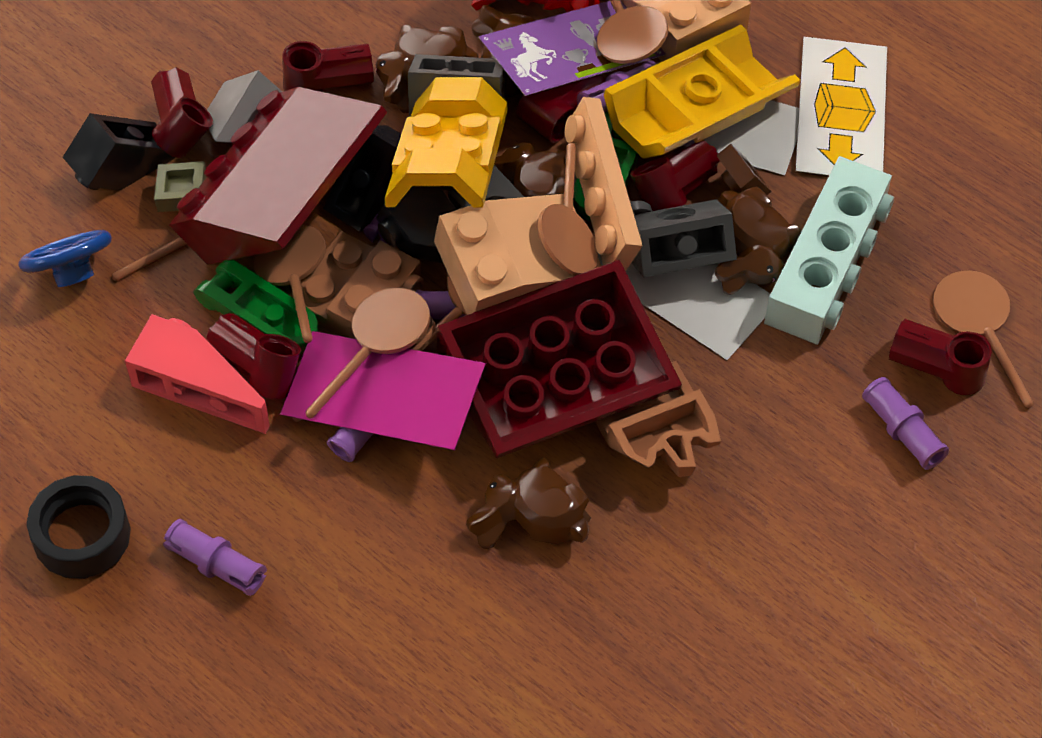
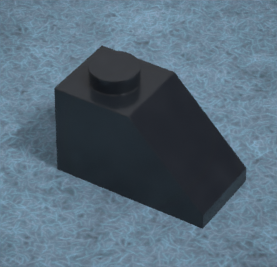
M92 113L88 115L63 155V159L74 170L77 181L92 190H98L99 188L122 190L158 169V164H167L176 157L167 154L154 141L152 130L157 126L155 122Z
M388 125L377 126L336 179L323 209L357 231H364V228L370 224L385 203V195L393 174L392 162L401 133Z
M412 186L396 207H385V203L383 204L376 217L379 222L378 230L388 245L392 247L397 246L400 251L413 258L443 263L434 243L439 216L457 209L439 186Z

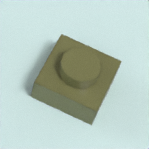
M204 161L158 164L154 195L158 212L179 211L177 208L179 201L191 190L199 188L207 178L204 175L206 170Z

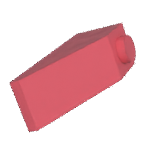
M151 314L125 359L132 387L266 434L270 427L266 402L256 390L188 323L177 318L168 320Z

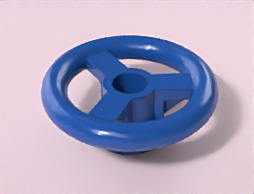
M95 230L73 235L25 254L19 260L18 266L20 270L27 273L52 269L57 287L72 285L94 275L89 258L92 254L107 247L111 243L112 237L106 230Z

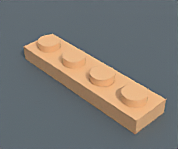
M583 97L573 115H570L566 121L565 139L568 143H573L576 146L575 175L580 179L585 198V212L590 216L595 234L596 251L600 254L603 265L620 260L626 271L643 245L601 100L599 98Z

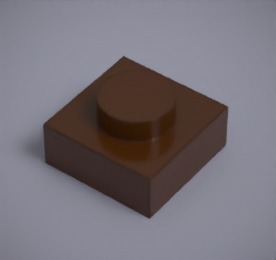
M729 144L716 155L727 169L721 176L733 192L741 193L752 187L760 188L766 195L772 192L748 159L732 144Z

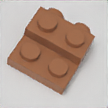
M343 231L337 235L326 249L319 266L300 281L305 306L315 314L318 324L342 337L355 339L352 331V318L357 307L367 297L378 291L390 288H404L416 292V290L422 289L424 279L421 277V263L419 260L381 240L375 247H372Z

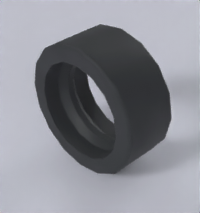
M79 475L54 481L39 492L29 507L26 524L37 558L49 571L62 577L86 579L104 573L116 564L129 545L131 531L121 495L108 482L93 476ZM79 505H94L105 510L110 520L109 528L104 536L94 544L80 549H63L56 546L50 540L49 527L54 519L65 510Z

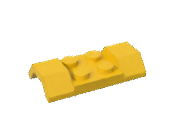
M740 24L606 88L604 99L613 130L644 159L663 155L691 140L698 143L763 110L765 104L770 100L798 87L801 79L795 74L780 79L775 78L753 57L747 30Z
M436 77L417 99L411 117L406 119L392 162L393 174L385 195V207H396L412 186H452L473 208L484 207L507 114V102L482 77Z

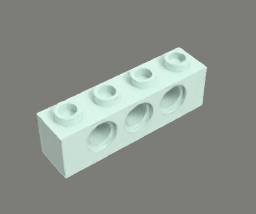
M838 157L769 296L764 324L817 345L826 328L835 329L844 308V303L840 302L839 299L843 291L851 294L854 290L861 272V267L856 265L860 255L868 258L871 254L878 235V231L873 230L876 221L885 223L892 208L895 197L888 194L892 175L847 158Z

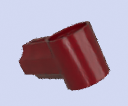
M297 41L288 45L282 54L284 91L302 87L322 92L326 88L374 82L372 55L367 43L320 49L314 43Z
M175 67L172 70L159 71L151 80L160 122L152 130V136L157 145L167 154L176 158H184L213 125V119L208 110L196 101L189 73Z
M599 74L527 96L523 95L517 106L516 116L550 142L557 143L565 137L566 121L570 115H573L578 106L577 95L584 90H589L606 82V78Z
M691 140L668 156L651 160L637 167L630 175L641 200L649 203L652 211L685 205L688 201L685 195L718 173L717 166L721 161L716 156L718 152L714 146L709 145L705 140L698 143Z
M234 313L220 315L218 321L209 328L206 340L230 365L248 376L247 382L261 397L268 399H283L287 397L299 359L300 346L288 337L264 334Z
M904 319L895 333L889 352V360L942 378L944 385L956 394L971 395L980 391L985 385L992 348L984 336L975 332L966 331L951 335ZM961 362L970 363L972 365L963 364Z

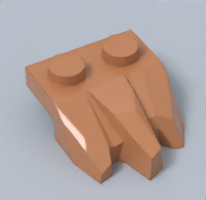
M673 361L671 363L682 383L681 389L597 420L595 423L607 445L613 450L648 468L660 456L678 477L692 476L696 468L692 446L699 445L704 448H711L720 445L721 438L715 414L701 390L693 391L677 361Z

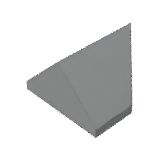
M259 70L225 81L207 109L213 119V125L209 130L216 142L232 143L230 140L234 133L246 123L252 122L258 115L259 111L256 108L259 102L274 90H278L279 93L282 91Z

